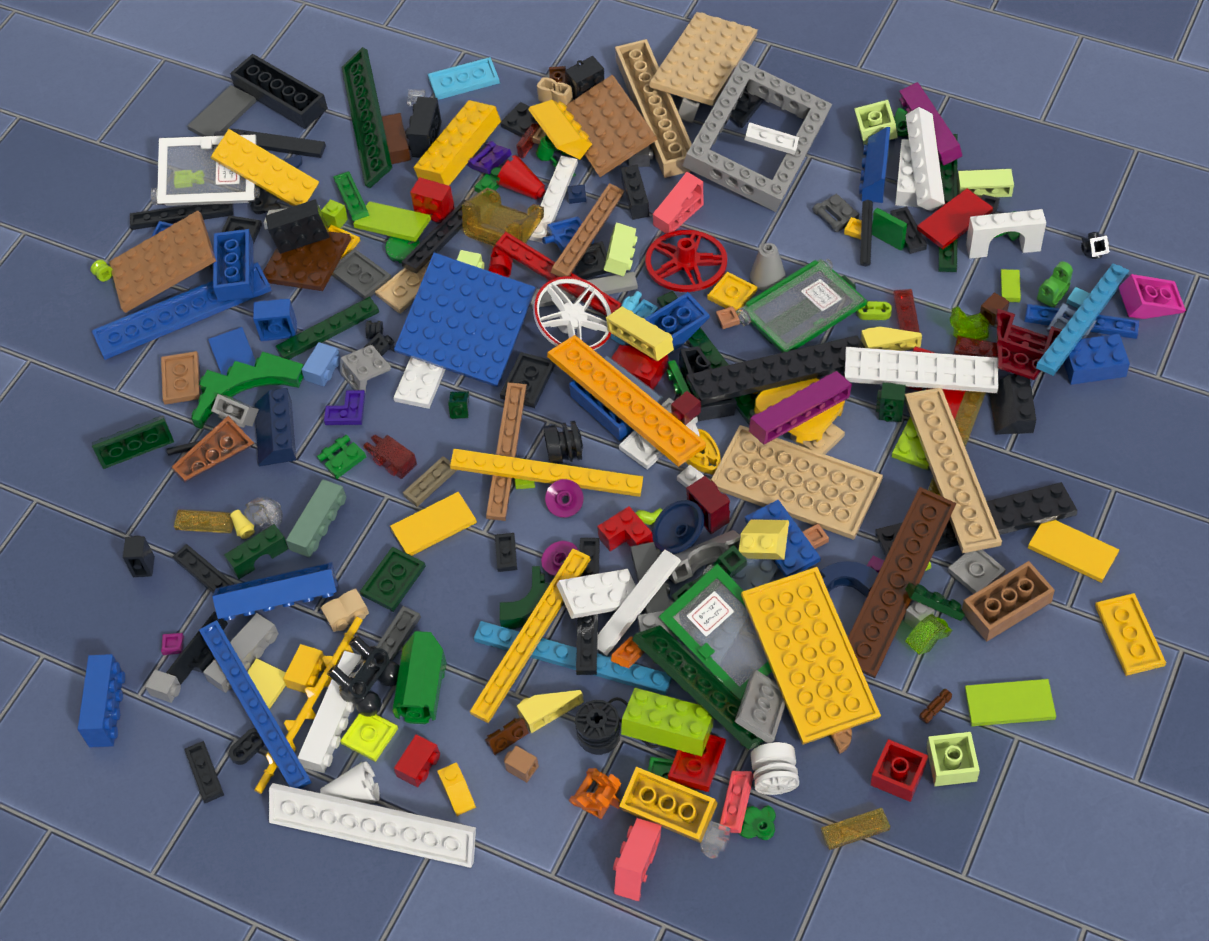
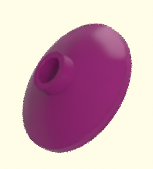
M561 479L551 484L545 496L546 506L549 511L561 518L575 515L581 509L584 501L580 486L568 479ZM565 496L569 497V501L567 503H563L562 501L563 497Z
M558 541L551 544L542 555V567L549 575L556 576L564 563L560 562L566 560L572 549L579 551L578 548L569 541Z

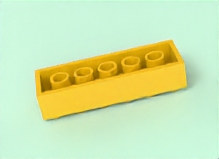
M468 100L413 167L417 177L449 186L466 166L468 160L474 156L500 124L501 120L496 106Z

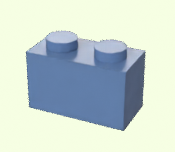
M318 342L301 369L305 381L324 387L327 381L332 378L335 368L340 365L341 357L338 348Z

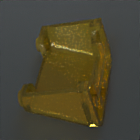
M485 188L462 204L464 233L470 238L495 246L505 231L526 244L544 218V207L533 204L528 208V214L501 205L499 193L490 188Z

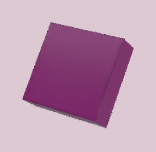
M183 633L163 634L161 648L163 655L182 653L184 644Z

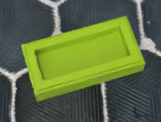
M1001 269V296L1009 302H1020V270Z

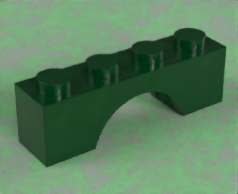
M733 545L719 556L705 573L694 581L686 583L672 595V600L675 602L715 565L718 564L732 578L747 566V560ZM716 578L681 611L686 616L723 584Z

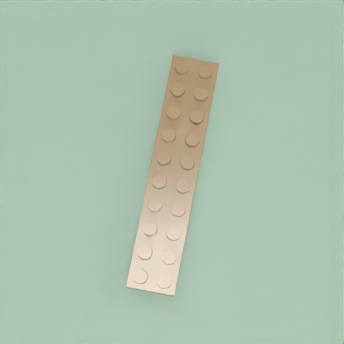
M942 388L905 394V403L940 496L957 503L949 520L962 553L1001 546L1002 540Z

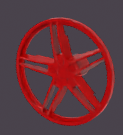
M677 230L660 236L650 245L646 253L645 264L650 277L660 286L678 292H695L714 285L722 278L727 268V253L723 245L709 234L696 230ZM691 235L690 238L680 239L677 247L669 243H663L664 240L674 236ZM701 237L712 242L719 249L721 255L698 253L697 248ZM654 249L672 259L656 271H654L651 265V255ZM721 265L713 277L702 282L698 266ZM684 269L692 285L674 284L664 280V278ZM691 270H693L698 284L694 282L690 273Z

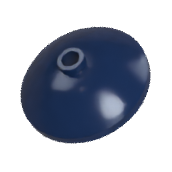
M689 500L677 501L667 506L659 514L653 525L654 545L661 552L667 550L672 554L688 549L696 542L704 526L702 509L696 503Z

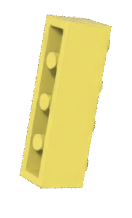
M623 306L606 317L610 333L656 361H659L674 350L673 338L668 332L661 330L656 325L649 323Z

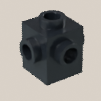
M1091 232L1088 233L1087 237H1083L1081 250L1084 255L1090 256L1091 259L1101 258L1103 254L1110 253L1107 235Z

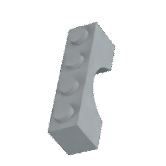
M731 530L674 554L681 562L668 578L675 584L693 577L694 572L698 568L715 562L719 556L733 545L739 550L741 535Z

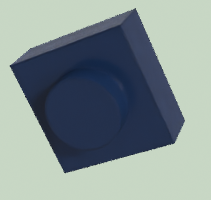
M585 184L568 186L569 204L586 202Z

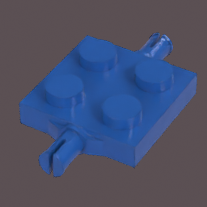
M577 216L547 224L546 230L550 236L542 237V242L544 244L554 242L563 252L583 222Z

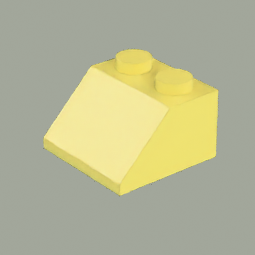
M750 520L741 532L739 552L747 559L785 560L789 521Z

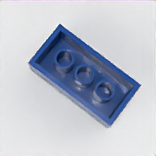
M249 229L214 233V255L216 262L213 263V289L217 300L226 301L254 297L253 240Z
M113 654L88 655L77 730L89 747L114 746V740L118 737L116 725L117 720L120 719L119 703L123 700L121 688L122 683H125V672L121 670L120 664L116 661Z

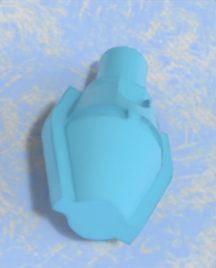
M636 291L633 296H628L623 300L622 306L633 311L638 306L642 294Z

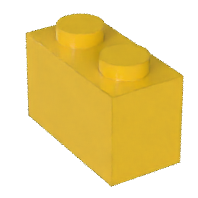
M300 644L283 677L286 687L305 693L304 689L306 687H315L320 671H323L325 668V664L322 661L323 652Z

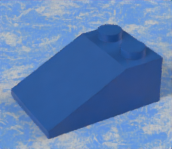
M687 292L651 314L645 320L672 336L673 351H675L710 318V315Z

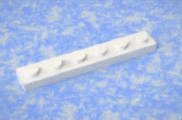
M565 156L560 157L528 234L529 240L542 242V237L549 235L546 230L547 224L554 223L577 167V159Z

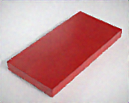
M967 188L917 225V230L941 249H944L968 231L970 217L989 215L993 212V207Z

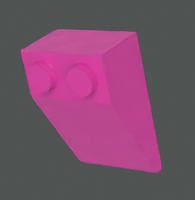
M1131 274L1118 287L1129 317L1147 319L1184 313L1186 311L1175 281Z

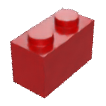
M416 734L394 767L396 776L418 788L421 782L426 781L432 765H436L440 758L438 745Z

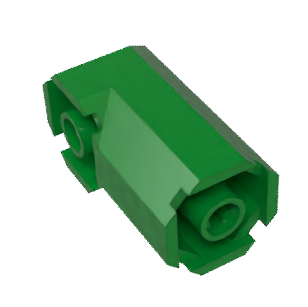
M415 631L402 649L393 713L398 719H400V716L405 717L404 721L411 724H427L430 718L432 721L436 720L441 681L445 677L447 662L443 648L431 632Z

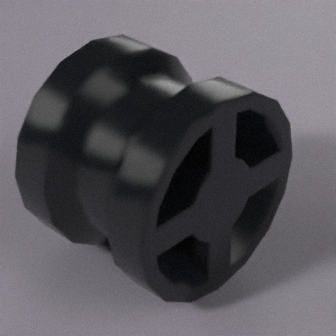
M372 321L366 322L365 333L367 339L375 337L379 332L383 334L382 321H377L376 323Z

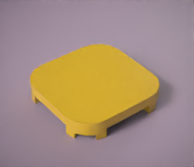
M814 378L762 391L755 401V414L779 403L784 398L790 397L798 390L808 387L811 383L819 381V379ZM845 400L788 432L797 436L796 442L803 444V441H820L823 433L836 417H841Z

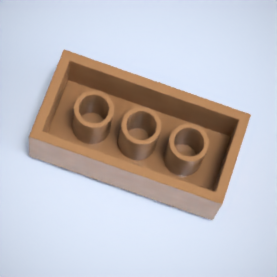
M1028 561L963 601L962 610L965 613V617L987 642L1050 604L1055 590Z

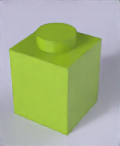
M330 199L321 210L329 227L334 225L341 228L348 220L345 205Z

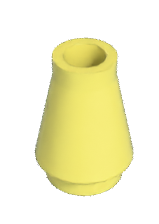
M235 510L230 514L237 536L241 537V539H247L254 534V525L240 510Z

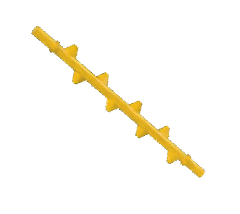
M355 617L334 655L322 657L326 668L315 687H306L304 689L308 699L296 720H285L284 722L288 731L286 739L294 752L296 747L293 739L305 719H315L316 714L312 707L323 688L330 685L332 678L327 675V672L338 664L344 651L354 653L349 642L354 638L363 621L359 617ZM270 753L266 754L269 765L264 770L263 776L254 789L259 794H262L277 768Z

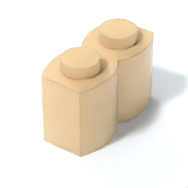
M546 77L541 78L537 84L538 100L542 103L554 100L556 102L561 101L567 105L573 101L572 87L568 84L557 83L555 80Z
M357 589L350 590L321 607L323 615L333 632L343 631L354 621L355 617L363 620L369 614L367 606Z

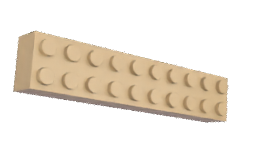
M647 39L615 47L616 62L633 104L658 139L650 145L663 177L667 178L690 172L691 170L683 167V163L692 143L671 94L649 87L650 81L659 69V66Z

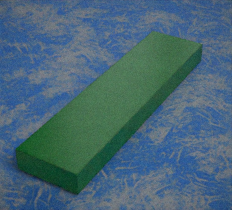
M350 172L333 176L352 220L355 221L369 216Z

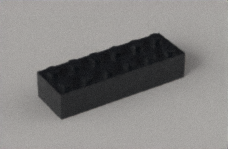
M251 54L230 73L234 87L250 94L257 101L305 129L328 109L324 94L254 54Z

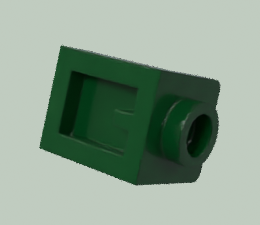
M469 391L450 392L448 406L451 419L468 418Z

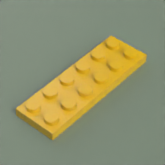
M228 129L211 156V159L292 206L308 202L319 184V181L230 129Z

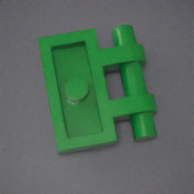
M348 435L342 438L339 437L334 441L333 445L328 448L325 447L321 450L322 453L316 456L319 462L325 459L328 460L324 464L325 468L336 479L366 458L365 452L354 442L349 446L346 445L350 441ZM340 449L341 452L334 456L333 453Z

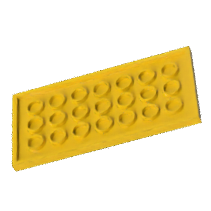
M818 567L741 593L802 745L881 717Z

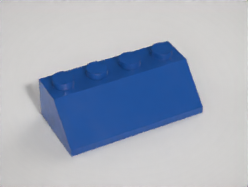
M886 127L868 138V145L864 144L863 155H866V157H863L862 168H865V170H861L860 181H863V183H860L859 194H862V201L870 200L883 203L890 127Z

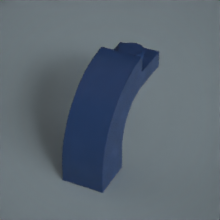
M843 561L828 565L820 571L828 593L834 588L848 586L855 588L867 598L878 572L858 562Z

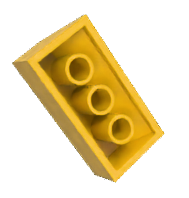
M549 100L529 107L528 110L557 149L580 160L591 147L592 143L588 139L589 135L581 130L582 126L574 120L573 114L566 110L567 106L561 101Z

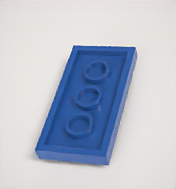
M779 500L745 516L747 524L750 520L789 521L785 560L772 559L784 577L797 574L820 562L821 557Z

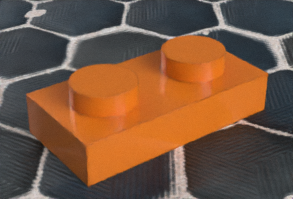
M630 636L612 653L611 661L622 667L630 668L645 652L638 647L632 640L633 637Z

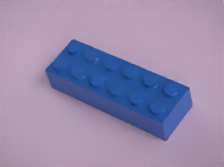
M333 562L216 588L212 598L217 618H223L226 621L234 619L235 615L243 614V616L255 614V611L263 609L265 612L275 609V606L283 605V607L292 606L295 604V601L310 602L314 600V597L321 595L322 598L331 597L337 592L338 583Z

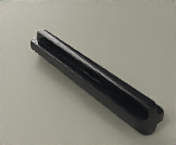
M870 200L862 202L860 264L865 267L871 264L873 202Z

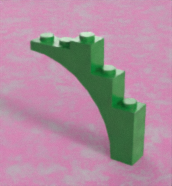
M262 352L260 358L258 357L255 361V367L234 361L233 366H230L227 371V376L207 370L199 382L203 393L199 397L197 409H194L191 415L194 426L200 429L203 428L213 413L211 410L218 394L232 397L242 391L265 385H287L299 388L304 378L301 370L304 364Z

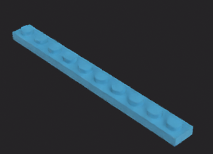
M1112 264L1038 361L1037 369L1052 376L1055 375L1113 297L1118 287L1127 278L1130 270L1116 264Z
M481 621L474 636V641L508 651L518 636L519 631ZM542 638L530 657L576 670L577 648ZM597 653V675L594 676L666 696L672 679L667 673L633 664L630 668L622 667L612 662L611 657Z

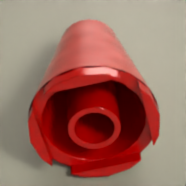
M513 155L512 158L514 159L511 162L507 160L498 174L500 180L496 181V183L535 200L542 198L546 191L544 189L545 185L520 157Z

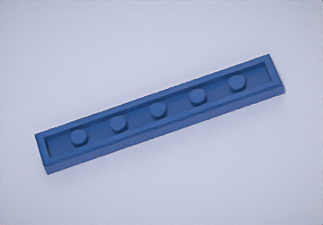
M1027 304L1024 322L1049 326L1059 308ZM1065 314L1062 316V317L1066 318L1067 320H1070V319H1071V317H1069V316H1067V315H1065ZM1098 315L1095 319L1097 322L1091 330L1094 333L1120 334V337L1137 339L1139 320Z

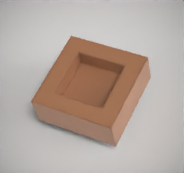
M733 306L716 311V317L722 329L740 324V319Z
M819 524L803 531V534L814 549L829 542V537Z

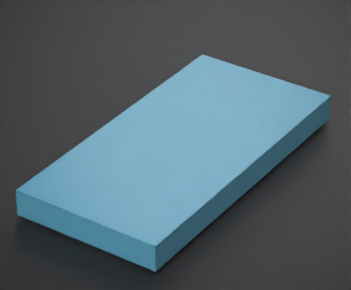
M491 57L428 74L435 98H438V100L500 83Z

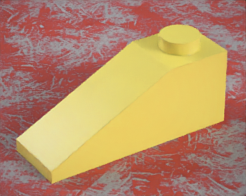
M886 327L867 328L861 332V342L865 348L905 351L914 349L915 346L921 347V333Z
M581 690L534 695L530 698H525L517 705L518 715L524 719L530 733H533L584 703L583 693Z

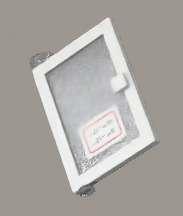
M240 135L256 144V135ZM224 136L159 138L158 188L151 189L153 205L178 206L254 202L255 198H259L260 193L259 188H255L254 183L211 159L213 152Z

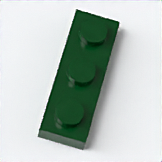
M909 582L905 588L910 599L959 621L965 616L961 604L954 599H945L940 593H932L920 584L914 585Z

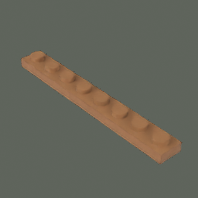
M610 183L608 184L552 267L551 273L559 277L571 275L622 198L625 190Z
M507 384L496 455L516 458L527 389L526 384ZM492 476L486 519L506 521L512 478Z

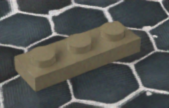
M442 456L403 492V495L418 507L457 470L450 469L451 461Z

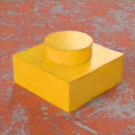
M851 217L844 230V234L861 239L862 220Z

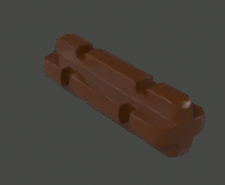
M943 689L939 693L940 695L936 696L927 706V709L920 713L919 718L923 722L929 723L933 719L932 717L945 706V703L952 699L950 691Z

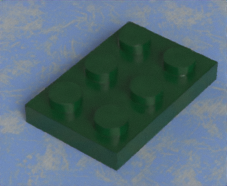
M392 547L362 587L360 595L394 612L426 567L425 562Z

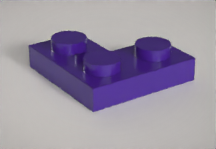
M346 390L344 405L326 406L325 425H362L365 391Z

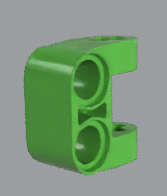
M1064 261L1057 264L1053 270V275L1046 279L1039 287L1038 301L1055 308L1070 287L1073 273L1070 264Z

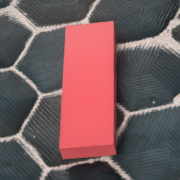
M732 771L718 828L721 832L741 833L753 781V773L751 771Z

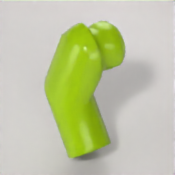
M659 508L653 513L638 510L635 513L644 524L652 525L663 510Z

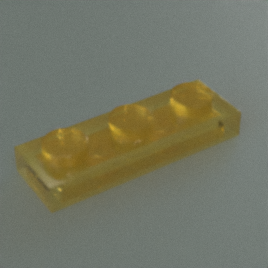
M178 510L174 528L175 530L232 533L234 524L230 517L231 513Z
M879 808L822 827L821 832L828 849L832 850L889 831L890 824L883 808Z

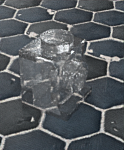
M710 821L701 842V852L709 858L714 859L718 857L719 852L725 850L727 840L731 837V828Z

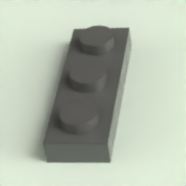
M402 606L377 644V648H382L388 653L390 661L394 660L420 620V613Z

